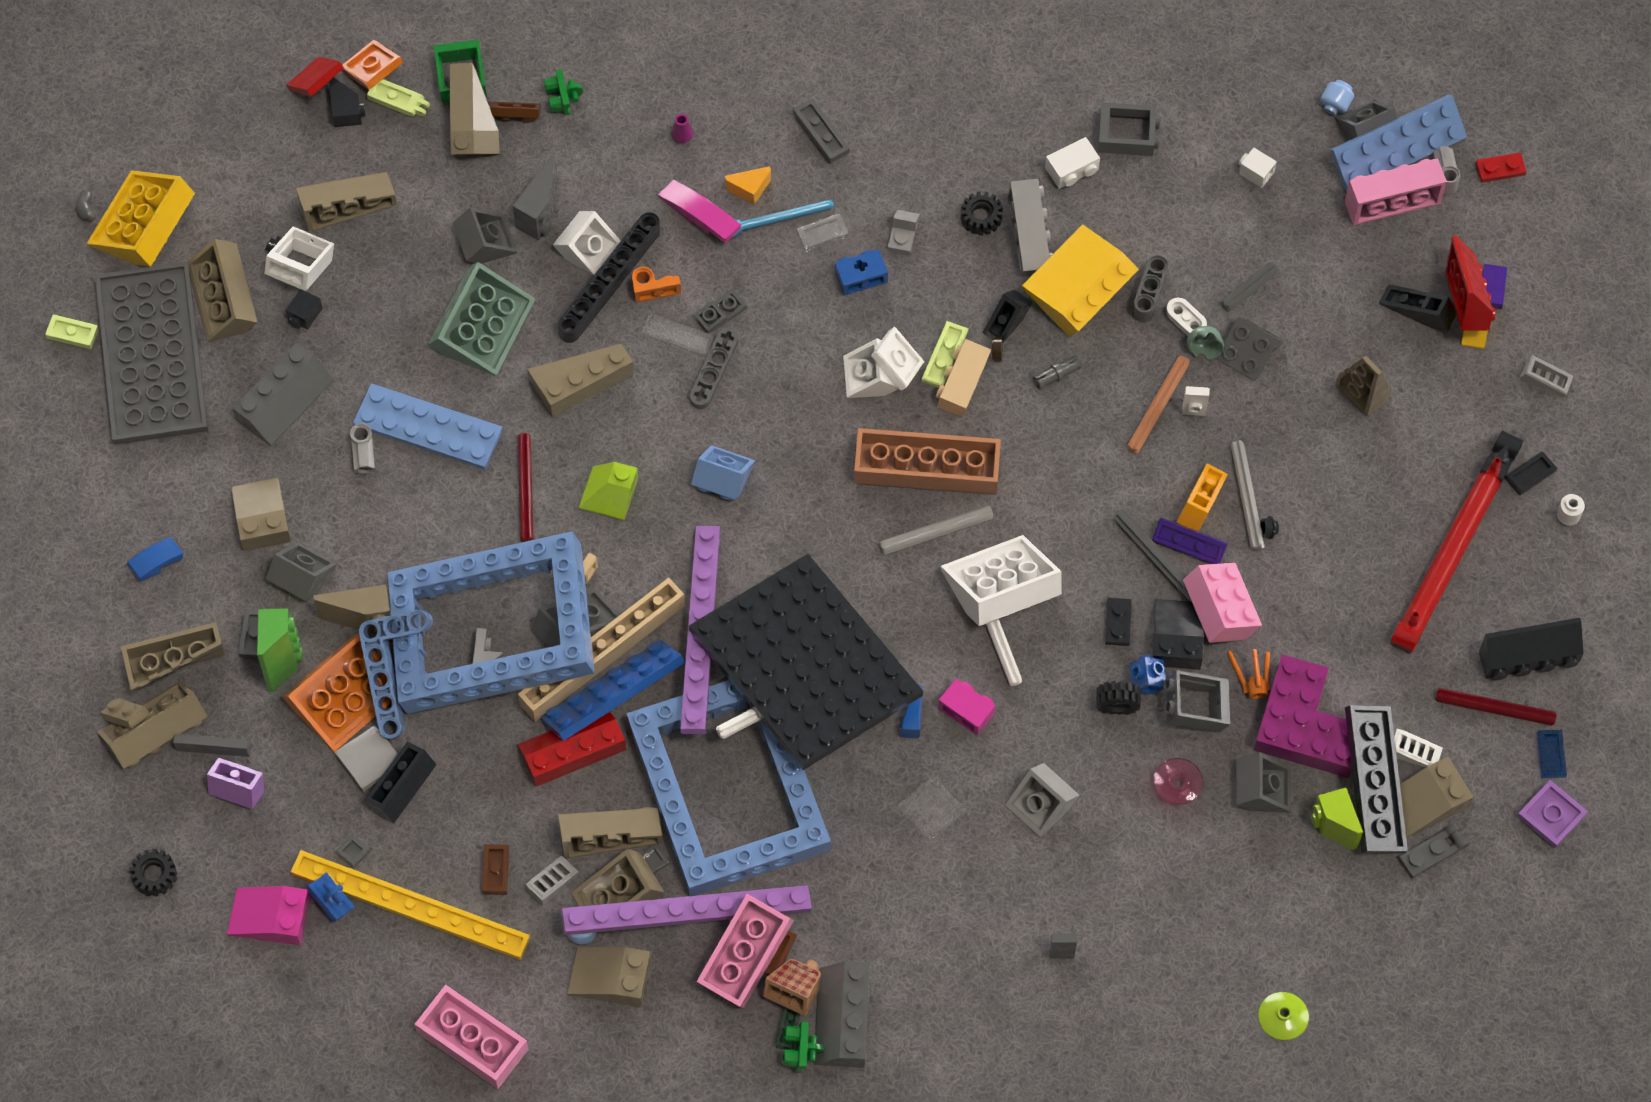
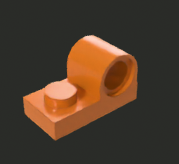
M639 267L633 271L632 284L636 303L681 294L679 276H665L655 280L653 271L648 267ZM642 280L648 281L647 283H639Z

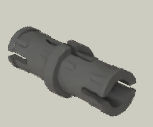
M1072 356L1059 364L1054 363L1050 365L1049 369L1034 375L1033 380L1035 383H1038L1037 387L1042 389V387L1056 380L1060 382L1064 376L1080 370L1079 360L1075 361L1077 357Z

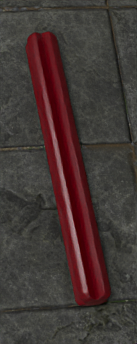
M520 433L518 435L521 542L533 540L531 438L529 433Z
M1438 688L1436 692V701L1440 703L1551 726L1556 722L1557 713L1555 711L1444 688Z

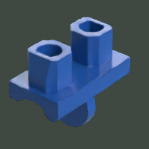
M327 872L306 887L310 892V897L314 902L320 904L330 921L336 922L355 907L342 892L343 886L341 884L337 885Z

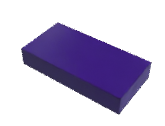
M1484 264L1482 276L1487 281V293L1491 294V306L1496 309H1502L1507 267Z

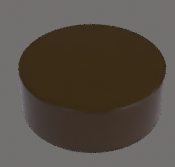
M994 338L992 339V360L1002 361L1003 339Z

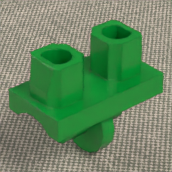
M562 69L555 70L556 76L544 79L547 94L559 92V96L548 98L550 111H563L564 116L570 115L569 98H572V102H578V97L583 94V87L580 84H575L574 80H569L568 86H566Z
M801 1022L799 1026H786L784 1029V1042L796 1043V1049H785L783 1051L782 1065L793 1067L796 1073H802L803 1068L807 1067V1053H809L808 1061L815 1062L816 1054L824 1052V1046L817 1044V1036L811 1035L808 1043L809 1022Z

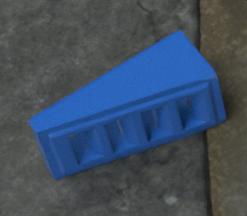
M922 697L908 705L900 727V737H920Z

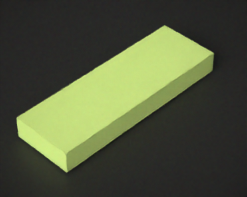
M946 321L921 382L938 388L941 384L945 386L948 380L944 378L949 365L954 366L956 359L952 357L957 345L962 347L968 333V328Z

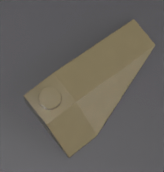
M473 63L450 64L451 155L500 154L499 130Z
M1364 356L1339 373L1336 385L1367 417L1389 400L1391 390L1382 371L1367 356Z

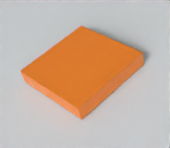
M373 40L343 64L344 68L342 71L370 90L403 64L400 56Z

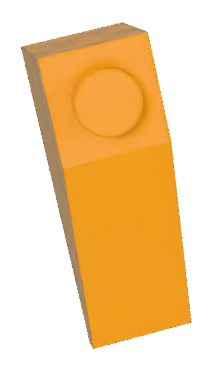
M1206 464L1177 523L1199 531L1228 474Z

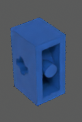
M879 249L875 251L868 250L851 258L844 257L835 262V275L844 296L888 283V271Z

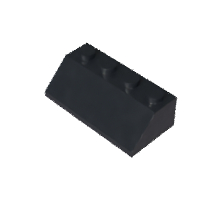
M1574 618L1485 634L1479 655L1486 679L1502 680L1510 674L1525 676L1533 670L1540 669L1541 672H1548L1556 666L1564 665L1565 668H1571L1578 665L1584 654L1581 619Z

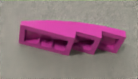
M675 180L658 194V197L690 223L694 222L707 234L713 233L723 243L729 241L741 229V224L718 206Z

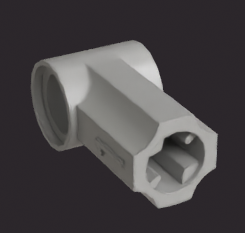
M1441 146L1433 151V159L1438 158L1447 181L1444 194L1451 195L1458 189L1460 171L1456 166L1453 148Z
M364 423L356 424L350 430L354 472L359 474L371 473L375 471L372 432L368 425ZM360 435L367 436V438L364 440L356 439Z

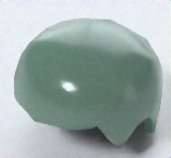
M1200 326L1193 329L1188 335L1187 348L1195 357L1202 354L1206 360H1212L1219 357L1224 351V341L1219 330L1216 328Z

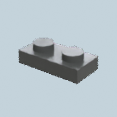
M245 609L238 655L241 658L258 659V610Z

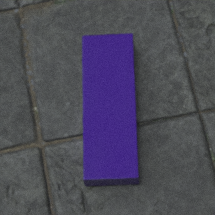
M1162 517L1159 519L1152 538L1154 542L1212 564L1221 563L1228 545L1225 541Z

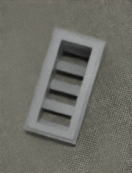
M1534 355L1526 360L1519 380L1564 397L1567 395L1573 379V375ZM1532 368L1536 369L1535 373L1531 372ZM1541 371L1545 372L1544 377L1540 376ZM1551 374L1555 375L1552 382L1549 381ZM1559 378L1564 379L1561 387L1557 385Z
M561 855L525 885L526 891L544 907L579 874V871ZM561 864L569 874L565 875L557 867ZM553 871L561 878L560 881L551 875ZM548 878L554 885L551 887L544 879ZM541 884L547 891L543 892L537 886Z

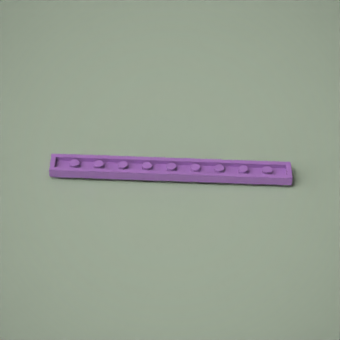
M696 526L681 734H706L711 657L689 631V625L715 610L720 526Z
M808 885L570 907L562 908L561 915L564 935L731 920L746 894L782 914L811 911L812 906Z

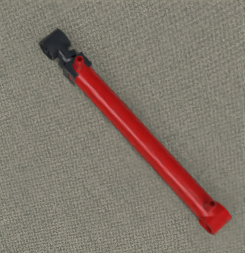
M1503 430L1500 432L1492 449L1494 453H1491L1486 458L1463 506L1405 615L1399 622L1391 638V643L1413 653L1494 496L1501 487L1511 466L1510 460H1515L1524 440Z

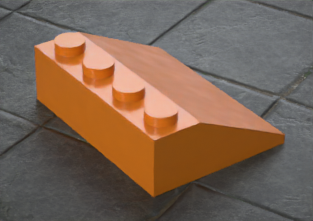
M359 633L352 635L281 696L294 713L333 752L339 749L376 716ZM374 650L372 654L373 660L379 662L382 658ZM380 673L377 677L380 686H384L387 683V676L384 673ZM385 697L382 701L384 709L392 703L389 697Z

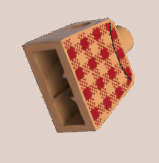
M789 959L766 978L763 997L806 1016L820 988L821 973L818 971L819 965L811 959L807 960L804 964L797 960Z

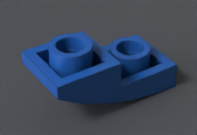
M169 537L141 551L131 558L127 565L138 580L141 581L160 574L163 566L182 560L183 552L174 540Z

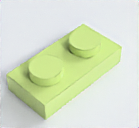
M53 314L45 336L50 340L91 350L99 329L94 324Z

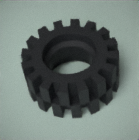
M979 191L976 196L972 193L969 195V199L966 197L964 204L962 203V225H965L967 231L971 229V233L974 235L976 232H979V236H983V232L989 235L991 230L995 232L997 226L1000 227L1003 206L999 199L995 201V195L992 194L991 197H988L989 192L981 195V191ZM977 208H986L991 215L988 219L981 220L975 218L973 212Z
M1111 681V683L1105 682L1104 685L1100 684L1096 689L1098 711H1102L1104 714L1121 715L1124 713L1129 715L1130 712L1136 713L1141 708L1140 686L1137 684H1132L1129 681L1127 683H1124V681Z
M148 849L144 850L145 855L142 856L139 853L137 855L138 860L133 859V867H130V876L133 884L140 893L143 894L144 892L146 896L154 894L157 897L161 892L164 895L167 893L166 890L168 888L172 889V883L176 882L177 879L174 861L163 850L160 853L157 849H152L151 853H149ZM158 865L163 869L160 879L149 881L144 877L145 870L149 866Z

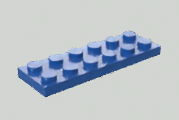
M663 640L653 642L641 653L631 656L624 664L609 670L599 680L589 683L585 689L570 695L560 705L550 708L540 718L547 728L564 741L684 664L685 661L680 653Z

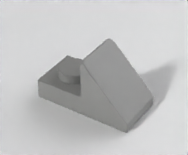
M902 210L896 211L893 217V228L888 251L911 254L920 214Z
M477 628L473 664L504 657L503 652L491 651L492 638H488L487 629Z

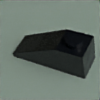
M1391 284L1388 285L1379 302L1380 305L1423 325L1444 331L1450 329L1457 315L1455 307L1448 296Z

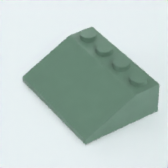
M476 262L466 270L428 346L450 359L496 376L535 298L481 263Z

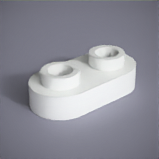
M1174 298L1168 302L1166 309L1167 317L1187 336L1193 330L1190 327L1191 325H1197L1198 327L1207 326L1205 317L1185 299ZM1174 310H1181L1182 313L1176 314L1174 313Z

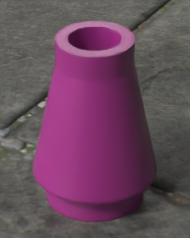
M678 114L675 117L671 136L676 142L686 143L692 139L694 131L688 116Z

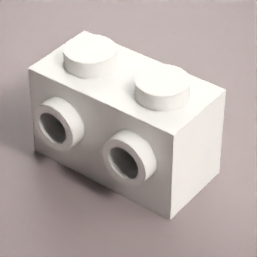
M1085 137L1046 156L1045 169L1060 189L1064 186L1073 185L1084 176L1089 177L1099 170L1100 157Z

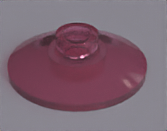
M1172 758L1166 760L1157 768L1154 775V787L1158 795L1166 802L1183 805L1192 802L1199 796L1203 787V776L1200 769L1193 762L1184 758ZM1175 781H1180L1182 783V786L1178 788L1175 787L1173 783Z

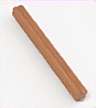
M1184 356L1177 358L1130 439L1127 447L1130 452L1139 453L1188 368L1190 362L1188 358Z

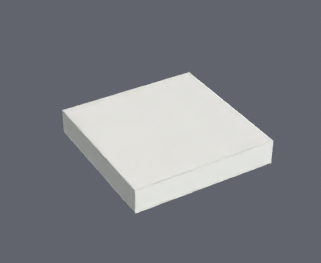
M895 327L886 333L871 355L900 390L907 388L924 363L923 359Z

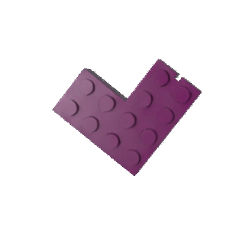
M1282 654L1254 751L1349 778L1352 767L1346 719L1317 711L1329 668Z

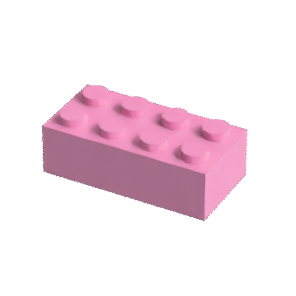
M1438 158L1433 160L1424 159L1416 164L1401 165L1396 169L1380 170L1372 175L1354 177L1349 181L1345 205L1353 225L1441 204L1447 181Z
M746 894L697 982L744 1008L794 920Z
M447 985L442 988L415 1023L418 1035L496 1089L500 1088L528 1051L527 1040Z

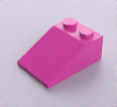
M287 886L237 888L227 935L301 946L310 904L308 889Z

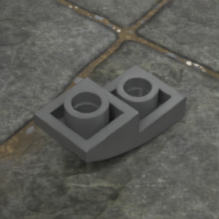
M731 289L715 303L713 300L710 301L694 316L710 333L748 307L737 293Z

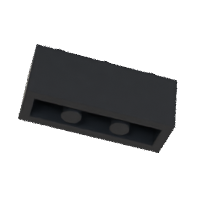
M407 741L368 794L365 802L375 814L395 823L433 771L436 763L424 749Z

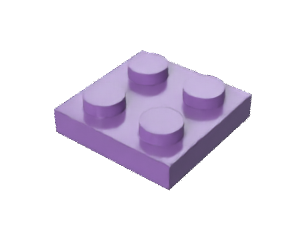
M1549 780L1518 813L1517 817L1556 848L1584 819L1588 811Z

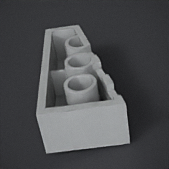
M1038 179L1012 181L1007 192L1008 200H1013L1010 202L1011 219L1016 220V223H1014L1015 241H1019L1017 254L1022 277L1033 275L1053 254L1052 252L1049 253L1048 244H1051L1050 231L1045 230L1044 222L1048 221L1047 209L1042 208L1041 199H1044L1043 185L1039 186Z

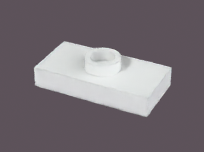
M1187 386L1183 399L1182 415L1206 416L1210 388Z

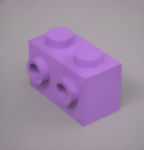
M218 758L207 774L208 794L253 809L264 793L263 773Z

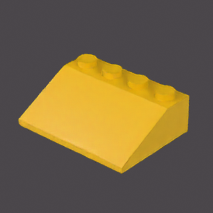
M131 170L86 244L131 264L151 267L195 193L181 176Z
M1082 224L1021 288L1071 337L1080 331L1139 269L1123 252Z

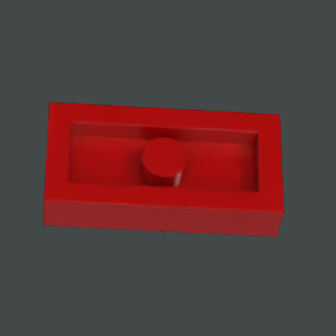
M1521 152L1478 159L1475 163L1481 183L1525 176L1527 173Z

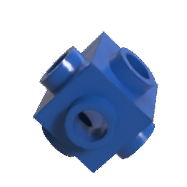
M1144 655L1139 657L1138 661L1129 665L1132 684L1140 686L1141 694L1150 695L1163 690L1166 679L1164 660L1153 658L1151 655Z

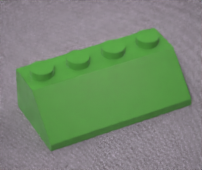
M288 608L258 609L257 656L268 692H274L298 670V661H303V647H300V637H298V630L295 627V618L290 617Z

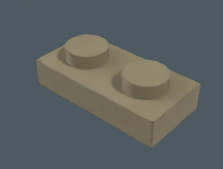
M120 698L109 702L107 707L100 712L104 720L130 729L150 715L145 706Z

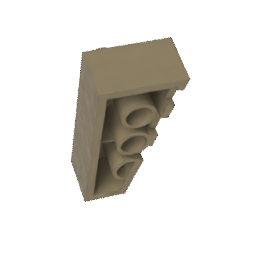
M387 172L296 188L300 209L308 232L397 205L396 195Z
M643 807L634 810L558 814L565 859L650 846L655 843L663 844L658 808Z

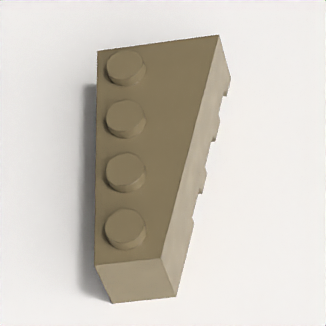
M622 344L527 369L529 382L552 417L634 374L633 361Z

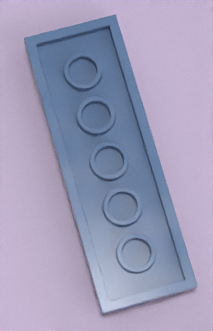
M1448 94L1334 147L1330 151L1343 187L1347 192L1349 181L1356 176H1368L1380 170L1388 171L1396 169L1401 165H1409L1432 154L1439 147L1452 145L1466 138L1467 135L1453 95Z
M372 383L353 422V426L359 423L368 425L372 433L484 470L487 468L503 431L502 426Z

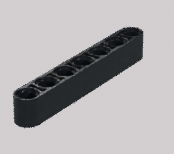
M647 212L640 216L562 315L558 322L559 336L564 342L573 343L579 339L659 237L660 220L655 213ZM648 225L654 226L653 228H646ZM635 242L641 243L639 245H632ZM621 259L627 260L626 262H619ZM608 276L614 277L613 279H605ZM595 293L601 294L600 296H592ZM581 310L588 311L584 314L578 313ZM568 327L574 328L571 331L565 330Z

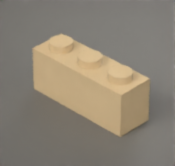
M965 339L962 347L957 345L952 357L956 359L954 366H948L944 376L948 380L945 386L940 385L936 394V398H939L938 408L962 417L964 416L991 349Z

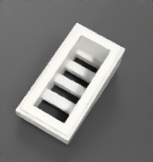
M1396 730L1394 738L1397 759L1422 767H1427L1439 761L1442 747L1406 731ZM1401 741L1406 742L1404 749L1399 748ZM1410 744L1415 745L1413 753L1408 752ZM1420 747L1424 748L1422 757L1417 756ZM1429 750L1434 751L1431 761L1426 760Z

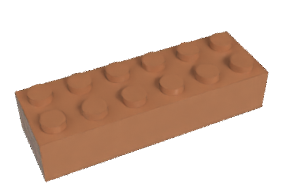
M858 428L854 483L997 494L1001 439Z

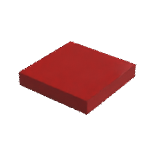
M318 56L288 82L286 86L292 92L313 96L342 71L344 67L340 61Z

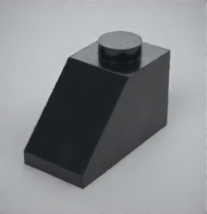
M333 77L329 84L334 127L362 125L361 117L366 116L364 103H360L356 92Z
M1016 290L1004 293L982 333L991 339L1002 338L1004 343L1023 321L1033 302Z

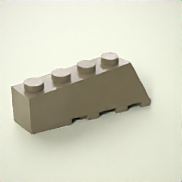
M216 622L121 646L131 692L181 666L225 655Z

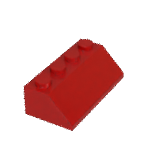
M1452 236L1445 275L1461 331H1489L1491 321L1495 320V308L1491 306V294L1487 293L1486 290L1487 281L1482 276V265L1478 263L1476 254L1460 238Z
M610 711L564 741L552 731L517 744L535 787L626 750L625 738Z

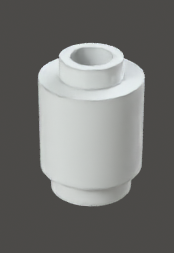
M1574 494L1563 497L1557 511V517L1561 523L1571 526L1579 522L1585 507L1582 498Z

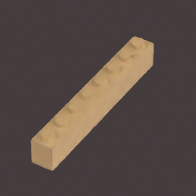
M667 578L591 637L595 674L526 688L518 693L520 706L534 722L538 721L550 708L557 706L685 607L684 593L670 578Z

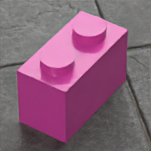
M958 679L954 680L941 696L938 703L939 710L977 736L994 716L996 707L988 696H981L974 691V688L969 683L961 682Z

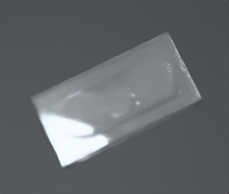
M839 213L797 228V235L806 252L848 237V230Z

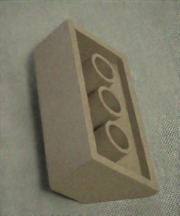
M214 239L188 261L190 277L207 342L246 333L258 323L237 243Z
M180 680L141 704V706L146 707L150 715L132 729L111 723L97 733L117 763L125 769L126 767L129 768L136 765L145 755L157 752L166 742L174 741V735L182 734V732L189 728L199 726L203 719L208 716L194 692Z

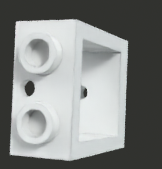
M292 227L266 256L264 274L306 291L331 263L334 243ZM292 250H295L316 260L308 267L287 258Z

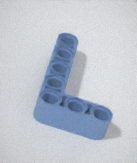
M414 610L363 622L359 628L379 731L383 737L388 739L398 738L405 732V721L402 706L398 703L397 682L388 640L428 631L433 624V619L424 610ZM419 614L425 619V623L421 628H418L414 623L415 617ZM394 620H398L401 623V629L398 633H394L391 629V624ZM370 625H375L377 628V635L374 638H370L367 633ZM375 649H379L382 652V659L379 662H375L372 657ZM380 673H384L387 676V683L384 686H380L377 681ZM385 697H389L392 700V707L389 710H385L382 705ZM390 721H394L397 724L395 734L388 732L387 725Z

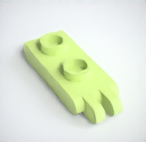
M384 79L367 93L368 100L410 117H414L415 114L424 117L426 114L425 109H429L431 105L428 101L424 100L423 95Z

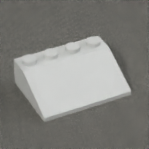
M1023 535L941 566L942 573L966 614L978 626L1062 594L1061 570Z

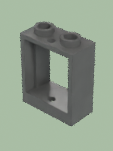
M1101 102L1098 152L1153 156L1154 148L1158 149L1159 135H1155V129H1159L1160 115H1156V106ZM1110 117L1149 119L1148 140L1109 138Z
M1179 670L1174 671L1165 679L1163 689L1166 692V703L1164 706L1166 724L1210 732H1221L1230 725L1229 679ZM1180 687L1209 692L1210 718L1181 713Z

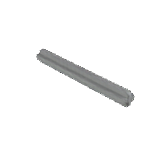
M1241 440L1231 443V450L1250 546L1253 550L1264 548V541L1245 446Z
M987 505L881 541L880 549L886 555L990 520L993 518V511Z

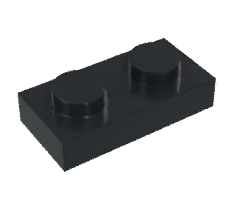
M1107 598L1105 645H1130L1132 599Z

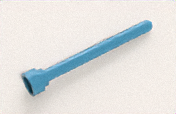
M826 200L753 219L736 220L741 224V229L733 237H738L743 230L832 209L834 203L831 200Z

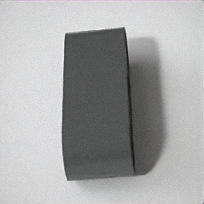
M1154 255L1149 258L1134 300L1133 317L1139 322H1148L1152 319L1166 280L1168 261L1161 255ZM1159 268L1161 269V271H1155L1153 269ZM1146 288H1153L1155 290L1149 291ZM1140 307H1145V308H1147L1148 310H1141V309H1139V308H1140Z

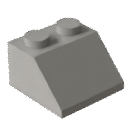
M1042 763L1029 770L1005 806L1037 835L1042 837L1069 811L1079 797V794L1046 764Z

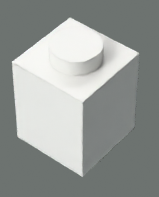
M1253 148L1249 154L1245 153L1240 159L1239 174L1263 188L1274 174L1277 162L1256 148Z

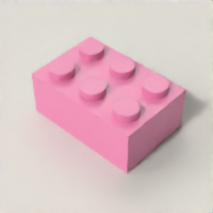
M1236 563L1198 565L1183 579L1209 643L1245 640L1262 626Z

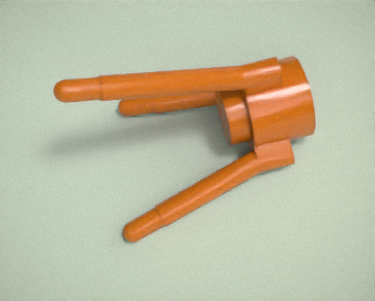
M1252 650L1255 676L1248 678L1249 682L1246 683L1232 652L1228 651L1229 659L1243 687V693L1249 694L1250 699L1267 697L1270 691V652L1267 651L1265 653L1263 679V676L1260 675L1257 650Z

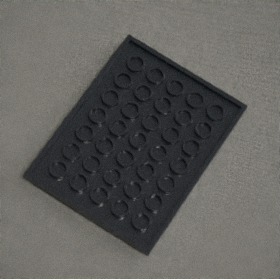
M806 554L689 625V631L802 770L807 769L923 696V690L809 554Z

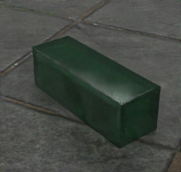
M787 1007L784 1009L776 1042V1049L792 1050L793 1043L784 1042L783 1040L784 1029L786 1026H798L800 1018L799 1013Z

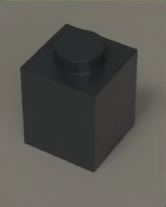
M300 289L286 309L288 322L295 328L300 329L303 327L308 330L323 309L321 298Z

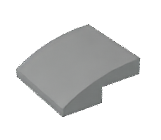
M375 725L334 752L363 792L379 781L398 755Z

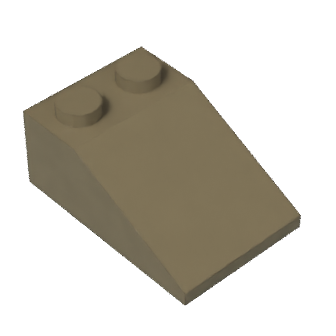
M279 478L231 487L240 540L244 551L291 542Z
M386 585L313 595L319 619L359 630L365 621L391 616L390 599ZM370 625L367 633H375L377 635L376 626Z
M1449 756L1427 766L1400 784L1406 838L1470 807L1474 797Z
M626 849L571 893L580 907L655 900L664 893V890L642 853Z
M577 947L567 995L642 1008L651 964L650 951L628 947Z

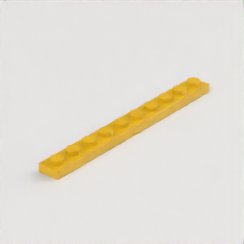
M300 850L291 870L292 876L311 883L327 872L337 885L341 884L343 886L342 892L346 896L520 961L530 941V935L302 850Z

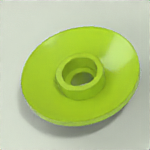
M1278 992L1271 994L1262 1002L1258 1018L1261 1027L1269 1036L1278 1040H1291L1304 1032L1308 1025L1309 1014L1306 1005L1299 997L1287 992ZM1286 1010L1289 1016H1281L1280 1011Z

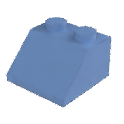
M711 445L698 458L691 485L697 486L703 492L720 494V497L723 499L736 500L744 489L755 460Z

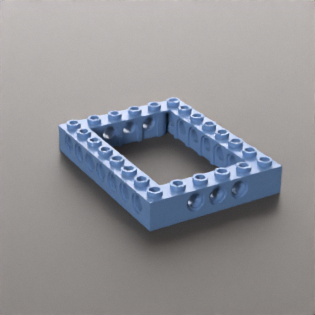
M573 531L388 572L391 615L422 610V606L417 599L426 597L432 599L435 598V595L449 592L458 593V590L472 587L481 588V585L494 582L504 583V580L517 577L527 578V575L544 571L550 573L553 570L560 645L427 674L424 662L426 652L423 649L422 635H425L424 632L393 639L398 703L407 714L595 674L582 548L580 541ZM420 614L417 615L414 620V623L418 628H421ZM394 620L392 622V631L398 633L401 629V623L398 620Z
M730 680L709 686L707 719H717L719 715L734 710L739 712L747 707L748 702ZM683 695L626 713L629 730L689 896H696L831 851V840L805 771L800 768L770 729L760 720L762 739L767 742L771 763H774L776 766L778 781L785 790L786 803L792 809L796 828L705 858L660 734H671L673 730L681 728Z

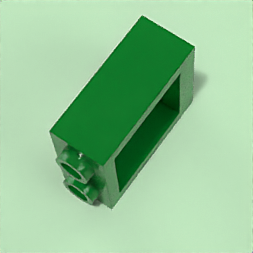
M479 39L433 45L442 103L447 102L450 104V88H445L442 63L476 59L478 77L485 97H487Z

